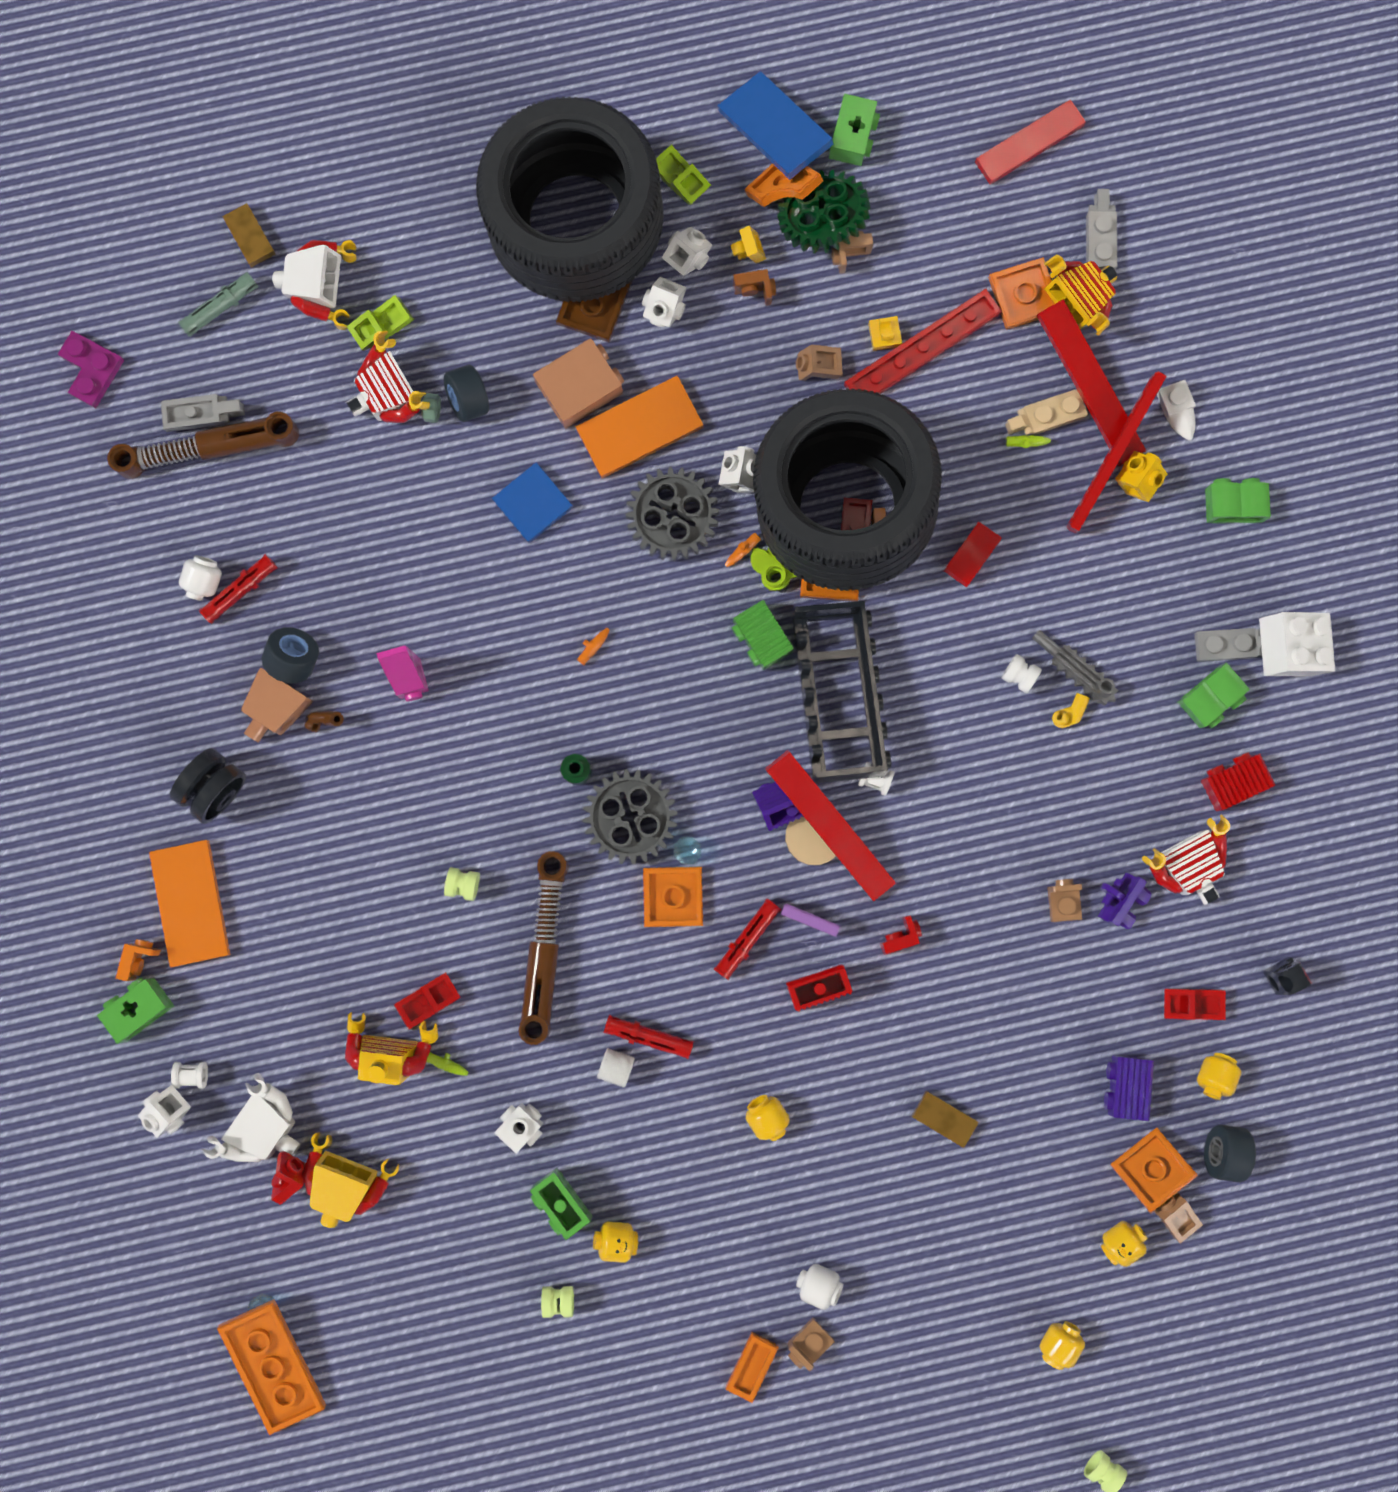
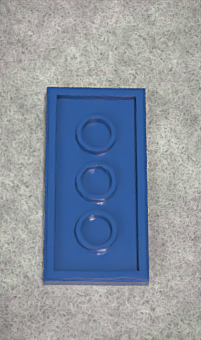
M761 71L717 105L718 111L789 180L834 145L833 138Z

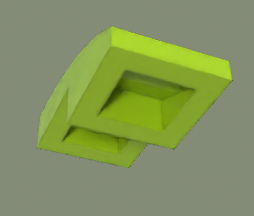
M672 144L656 158L660 178L689 205L711 187V184L693 163L689 165Z
M394 295L373 312L368 309L349 324L347 328L360 348L365 351L374 345L373 338L375 333L378 331H388V334L385 336L386 340L414 321V318L400 297Z

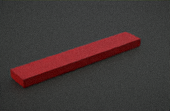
M984 289L846 380L844 385L849 389L855 388V390L861 389L863 391L865 389L869 392L874 391V393L878 392L881 394L1001 315L1002 310L988 290Z
M1063 299L1041 311L1036 316L1110 449L1128 416ZM1137 432L1133 435L1118 462L1119 467L1128 461L1134 451L1140 453L1147 451Z
M1157 371L1150 377L1068 522L1067 530L1075 534L1080 531L1167 376Z
M789 750L765 768L873 902L896 884L894 879Z

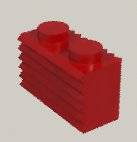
M1249 752L1233 758L1234 765L1224 768L1223 764L1206 771L1208 777L1202 779L1201 783L1216 812L1232 807L1276 786L1260 753L1251 756Z
M842 964L786 983L793 1007L798 1012H800L801 1008L806 1010V1007L811 1008L812 1005L817 1006L818 1003L829 1002V999L834 1001L835 997L840 999L841 995L846 996L847 993L851 995L853 991L845 967Z

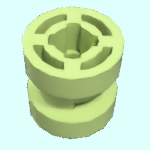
M450 867L445 881L444 896L455 897L460 895L465 900L474 901L478 892L480 872L470 871L463 873L459 868Z
M552 1286L542 1287V1318H552L557 1314H561L563 1317H573V1286H563L561 1289H554Z
M1099 1450L1087 1462L1084 1476L1092 1482L1098 1481L1104 1492H1118L1126 1480L1127 1470L1119 1464H1113L1110 1461V1457L1102 1450Z

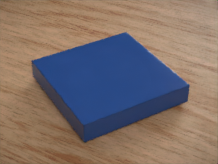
M537 462L492 497L494 503L528 543H531L573 508V505Z

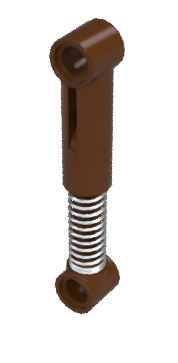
M273 412L267 418L196 432L193 439L188 437V440L183 438V441L178 439V442L173 440V443L168 441V444L163 442L162 445L158 443L157 446L153 444L152 447L148 445L147 448L145 446L131 447L126 444H117L109 450L107 461L109 466L122 477L134 479L139 477L148 467L153 468V466L158 467V465L178 463L179 460L183 462L184 459L188 461L189 458L193 460L194 457L198 459L199 456L202 460H208L276 445L289 447L298 440L299 429L286 413ZM282 424H287L286 432L277 435V428ZM131 456L130 463L122 467L123 459Z
M555 851L542 854L537 863L538 880H540L539 890H541L538 893L541 898H538L540 903L537 904L540 907L536 909L539 911L536 914L538 919L535 920L538 924H535L537 929L534 930L537 934L534 935L536 940L529 943L521 1022L518 1028L521 1040L529 1045L540 1044L546 1040L551 1031L550 1021L559 944H556L554 939L557 935L554 932L558 931L555 926H558L556 921L559 920L556 918L559 915L557 911L560 910L557 905H560L558 900L561 898L558 896L562 894L559 890L562 889V882H565V876L569 869L566 857ZM551 858H557L561 863L560 871L554 875H550L545 868L546 862ZM538 985H541L539 1011L535 1014ZM536 1021L541 1024L542 1034L539 1037L529 1035L527 1031L529 1022Z

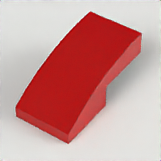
M978 522L943 571L967 588L1002 537L981 522Z
M445 972L395 1003L394 1007L409 1031L460 999L461 996Z
M1164 988V1019L1226 1020V990Z

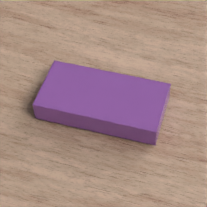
M788 904L783 905L780 915L834 937L837 936L840 929L839 925Z

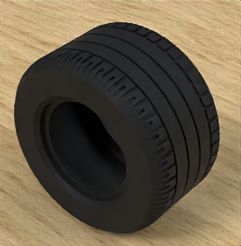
M568 96V98L556 97V99L550 98V100L545 99L543 102L539 101L537 104L533 103L532 106L529 105L526 109H521V112H516V115H512L511 119L508 118L502 124V127L498 128V131L494 133V136L491 137L480 159L476 179V196L479 211L492 248L508 274L528 290L549 299H559L566 302L599 299V297L602 298L604 295L608 296L610 293L625 287V284L633 281L635 276L637 277L643 271V268L646 267L652 258L660 240L664 217L658 164L653 149L645 135L630 118L621 111L618 112L616 108L605 103L602 104L600 101L596 102L594 99L590 100L589 98L584 99L583 97L578 98L575 96L574 98H571V96ZM587 176L596 179L607 186L618 201L619 208L611 219L599 229L583 236L573 238L553 237L531 227V210L537 196L547 185L563 177Z
M840 388L839 390L823 391L821 394L816 393L814 396L811 395L809 398L799 401L798 404H794L780 415L778 420L771 425L759 446L753 469V489L761 533L776 559L795 576L804 579V581L810 584H815L822 588L827 587V589H840V591H849V589H852V591L861 590V588H871L873 585L878 586L885 583V581L888 582L895 578L896 575H900L906 568H909L928 545L938 516L942 470L938 450L931 434L921 420L910 409H907L906 406H902V403L897 402L895 399L892 400L891 397H886L884 394L880 395L878 392H869L865 389L863 391L861 389L855 390V388H846V390ZM841 463H856L873 469L884 478L893 495L894 509L882 520L868 527L856 530H836L824 527L803 514L801 511V499L807 484L823 469Z

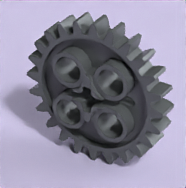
M670 466L667 475H663L659 468L657 469L656 478L647 473L648 483L645 484L638 481L637 485L640 492L631 490L630 494L635 501H627L626 503L627 507L633 510L625 513L626 519L634 520L627 525L628 531L637 530L632 536L633 541L642 539L640 549L643 550L650 546V556L653 557L659 551L663 561L667 554H671L673 562L676 561L678 553H681L685 560L688 559L689 550H692L696 555L699 554L697 545L700 544L707 547L708 542L705 536L714 538L715 533L710 527H718V521L711 518L719 515V509L711 508L717 504V497L708 498L713 492V488L707 487L703 489L705 484L704 478L697 482L694 481V471L688 477L684 476L683 467H681L678 474H674L672 466ZM664 489H669L674 493V497L668 501L660 499L658 495ZM653 501L663 509L649 505V503ZM689 502H694L699 505L700 509L695 514H690L684 510V507ZM676 509L678 517L673 516L671 519H668L666 511L672 512ZM655 514L661 518V521L656 526H649L646 524L645 519L647 516ZM682 519L694 522L696 525L692 527ZM681 527L686 530L687 534L682 539H675L671 536V531L674 528Z
M625 769L624 778H619L618 774L613 772L614 781L610 782L603 777L602 780L605 785L603 788L596 785L593 786L594 790L598 793L596 797L591 795L586 797L592 802V806L583 807L584 811L590 813V817L582 819V822L591 824V827L585 831V834L595 835L590 844H601L598 851L599 854L604 853L606 850L610 851L608 856L610 861L617 854L619 855L620 864H624L626 857H630L632 864L635 865L637 856H641L643 861L647 862V853L651 852L657 857V846L664 849L667 848L663 841L664 837L670 839L674 837L668 832V828L677 827L675 822L670 821V817L678 815V812L669 810V807L676 803L675 799H665L670 790L660 791L659 788L662 781L658 780L652 784V774L650 773L645 779H641L640 770L636 771L634 777H630L628 769ZM639 790L644 791L647 794V802L642 806L632 804V794ZM621 792L625 793L630 810L633 813L638 812V817L634 818L641 837L640 842H636L629 822H623L622 820L626 816V812L620 798ZM610 800L617 801L620 806L619 812L614 816H607L603 810L605 803ZM646 818H653L657 822V829L652 834H645L641 830V823ZM618 828H626L629 831V839L624 844H617L613 839V834Z

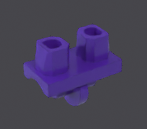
M1125 873L1122 879L1116 878L1112 886L1103 883L1100 889L1106 893L1101 901L1104 907L1097 917L1117 927L1121 926L1131 929L1136 921V916L1129 911L1133 903L1144 906L1152 896L1151 892L1145 887L1147 882L1141 877Z

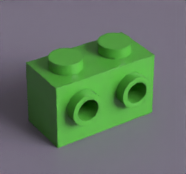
M555 1168L532 1186L530 1190L532 1195L530 1197L540 1211H545L550 1218L548 1222L558 1236L562 1234L564 1239L567 1240L591 1222L593 1215L558 1168Z

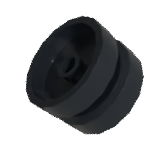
M209 748L196 756L180 773L171 788L170 798L181 807L191 806L190 814L202 824H207L219 816L234 800L244 785L246 774L233 764L225 766L226 758L214 748Z

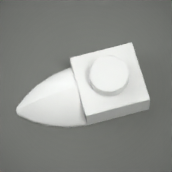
M1182 380L1159 389L1157 397L1170 426L1183 438L1192 440L1195 432L1193 408L1196 404L1186 380Z

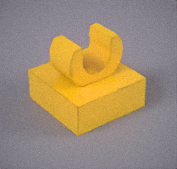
M751 226L740 229L739 232L742 240L730 245L733 255L737 256L739 260L749 257L755 263L766 260L758 232Z
M897 316L869 320L868 326L873 351L896 348L902 344Z

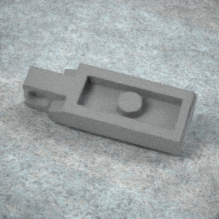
M1097 189V193L1094 195V205H1089L1086 215V263L1094 261L1100 269L1111 266L1116 270L1117 212H1115V205H1109V189Z
M218 394L161 401L163 430L166 432L223 425V423H229V417L245 415L244 404L239 399L227 401L226 396H219Z
M1260 629L1198 631L1194 633L1197 662L1254 659L1262 656Z

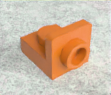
M135 939V943L124 944L115 979L123 981L136 980V977L141 975L144 967V959H141L142 954L159 956L161 949L153 948V942Z

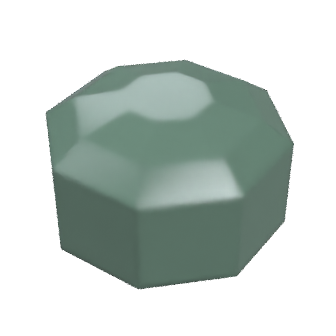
M426 393L422 402H429L430 408L426 410L421 409V416L425 422L437 423L441 412V398L438 394Z

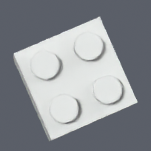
M1281 612L1259 618L1264 676H1315L1335 671L1330 613Z

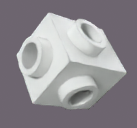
M689 227L682 232L677 231L672 235L668 242L669 246L662 258L684 276L695 269L700 270L704 267L709 259L707 253L712 244L705 239L702 232Z
M659 277L652 285L651 290L647 289L642 301V305L645 306L643 317L650 319V322L656 326L670 327L676 319L680 320L686 304L682 303L687 287Z
M740 446L737 447V450L725 451L718 485L737 493L754 492L753 469L757 455L754 454V449Z
M171 1085L161 1093L156 1091L143 1101L145 1107L138 1117L141 1119L144 1128L158 1138L166 1131L171 1135L184 1124L182 1118L191 1106Z
M521 1103L517 1108L511 1105L500 1117L504 1123L496 1130L495 1134L517 1154L526 1143L531 1147L543 1134L539 1130L543 1125V1122L540 1120L542 1115L531 1104L525 1106ZM517 1122L523 1123L525 1129H520Z

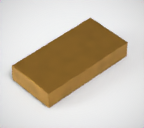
M247 203L222 216L251 268L276 255Z
M925 1091L911 1116L962 1148H965L979 1123L928 1091Z

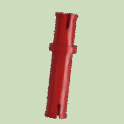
M264 554L248 570L243 569L239 572L241 576L222 590L203 608H200L199 612L209 623L213 624L218 617L250 590L259 588V583L274 570L278 569L277 565L268 555Z
M766 898L763 905L749 921L734 943L730 942L727 946L729 950L713 969L726 980H729L743 959L747 960L749 958V951L781 911V908Z
M609 1014L603 1033L629 1040V1044L634 1045V1042L689 1059L694 1041L640 1025L641 1022L636 1020L633 1023Z

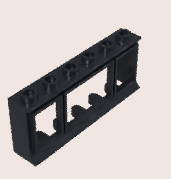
M865 601L795 607L792 620L813 781L816 784L875 777L884 778L888 768H891V754L889 750L885 751L884 740L887 739L886 722H881L880 711H883L884 704L882 694H877L876 683L880 681L878 665L873 666L872 655L876 654L874 637H869L868 627H872L871 611L866 610ZM852 618L856 649L811 653L807 622ZM858 659L867 727L821 731L812 663ZM868 737L871 767L826 771L823 742Z

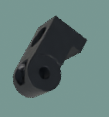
M1287 957L1263 971L1276 995H1292L1312 984L1300 961L1294 962L1292 957Z

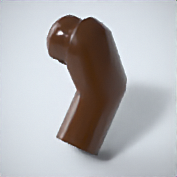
M336 711L311 712L306 716L307 721L304 726L307 730L317 733L320 731L321 725H342L344 717L340 712Z

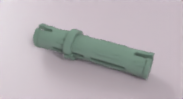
M245 272L228 286H222L220 292L188 316L178 321L186 334L191 337L222 312L233 305L236 307L239 304V300L259 286L250 274Z

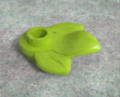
M753 548L751 565L761 575L762 583L768 590L781 591L787 587L790 579L797 577L776 559L769 548L767 551ZM776 573L781 574L779 581H771L772 575Z

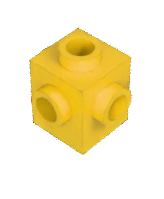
M1134 451L1128 461L1124 463L1115 480L1125 494L1149 502L1157 489L1161 487L1168 474L1161 465L1162 460L1158 456L1149 452L1143 454Z

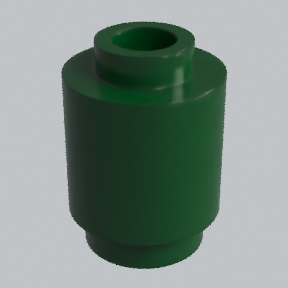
M580 754L568 755L563 759L560 766L561 775L572 785L586 783L592 773L590 763ZM574 763H578L581 767L577 774L570 772V766Z

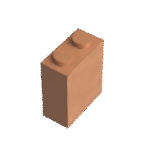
M592 338L533 373L536 385L565 430L623 394L622 383H624L622 375L616 367L611 369L606 361L609 359V356L601 344L596 346Z

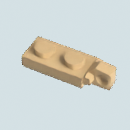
M1075 389L1024 406V408L1017 411L1019 416L1008 419L1005 426L1009 435L1024 430L1026 435H1037L1084 419L1088 416L1079 392Z

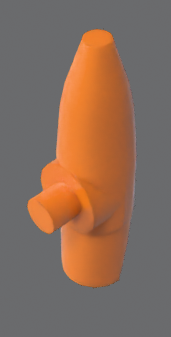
M753 533L744 542L739 543L738 547L727 559L725 566L730 567L745 557L761 541L759 535Z
M605 628L600 631L590 642L586 639L582 644L586 647L577 658L579 663L584 666L596 654L605 642L610 629Z

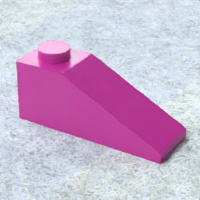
M406 645L376 653L379 663L397 697L400 699L405 698L406 702L422 698V693L429 691L421 659Z

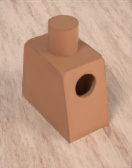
M260 668L241 708L243 713L253 719L244 734L258 743L268 729L278 735H282L312 704L313 700L290 685L276 680L266 670Z

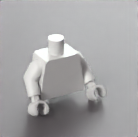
M254 1074V1078L259 1084L251 1086L249 1083H245L248 1093L252 1096L221 1140L224 1141L222 1145L214 1136L207 1138L209 1143L216 1144V1146L212 1150L202 1149L206 1157L214 1159L220 1156L221 1158L237 1162H260L272 1157L276 1150L279 1152L285 1151L293 1156L301 1144L287 1135L294 1126L295 1120L292 1118L293 1111L286 1094L269 1083L265 1084L261 1074Z

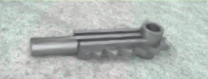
M1041 630L1036 632L1032 639L1053 656L1051 665L1056 666L1057 671L1065 672L1066 679H1073L1075 687L1081 686L1084 694H1090L1093 702L1103 706L1107 702L1116 701L1114 694L1119 690L1115 688L1113 680L1104 678V672H1096L1095 665H1088L1086 657H1079L1077 655V649L1072 650L1070 645H1064L1061 648Z

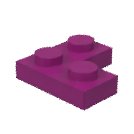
M72 330L57 354L60 358L81 369L67 393L95 409L124 362L121 356Z

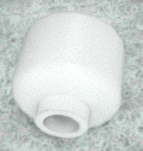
M195 555L193 559L185 561L179 578V585L187 591V597L203 601L204 597L215 595L222 572L217 567L216 561Z
M813 1264L808 1271L804 1269L801 1271L796 1287L801 1288L800 1298L802 1301L826 1310L830 1305L836 1306L843 1289V1283L840 1282V1276L835 1271L819 1264Z

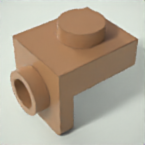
M858 231L859 237L849 236V245L842 241L839 243V250L832 248L833 265H838L839 274L846 271V257L871 254L873 247L872 233L864 234L863 231Z

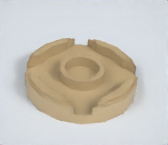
M800 817L799 820L795 819L794 822H789L786 828L785 842L789 852L796 860L807 865H821L831 861L836 856L804 817Z

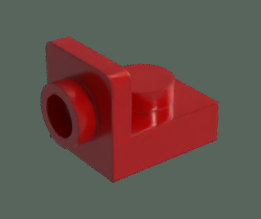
M911 915L902 917L907 935L903 936L902 930L885 935L886 941L880 943L883 955L920 944L918 937L922 936V931L917 919L912 921Z
M285 1151L278 1154L276 1174L271 1182L273 1186L271 1200L279 1205H282L304 1186L303 1171L306 1163Z

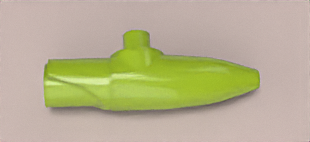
M1019 435L1006 437L1007 447L1028 448L1051 443L1050 438L1043 436Z
M429 1053L428 1063L449 1073L468 1076L469 1072L464 1067L450 1059L451 1054L445 1053L444 1056L440 1057Z

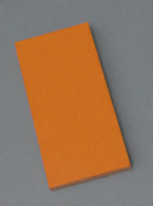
M677 375L575 427L600 477L603 479L704 428V425Z
M203 840L149 852L170 968L231 955L210 841Z
M275 1299L218 1325L217 1330L269 1435L325 1410L326 1403Z

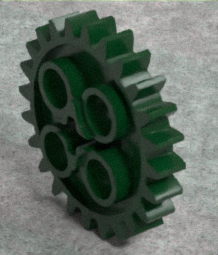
M832 169L828 176H824L823 170H820L819 173L823 182L803 200L795 197L783 198L784 203L778 204L780 212L777 213V217L785 240H791L794 248L801 245L803 252L812 247L813 254H816L819 247H823L824 252L828 253L829 246L832 245L836 250H839V243L842 241L849 245L850 235L859 237L858 228H866L865 220L870 219L868 210L871 209L867 190L863 188L861 181L856 183L854 175L847 178L845 171H843L839 176H836L835 171Z

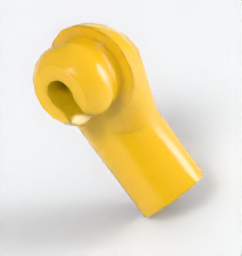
M1076 693L1070 707L1054 712L1052 716L1054 725L1058 728H1066L1078 724L1083 717L1090 698Z

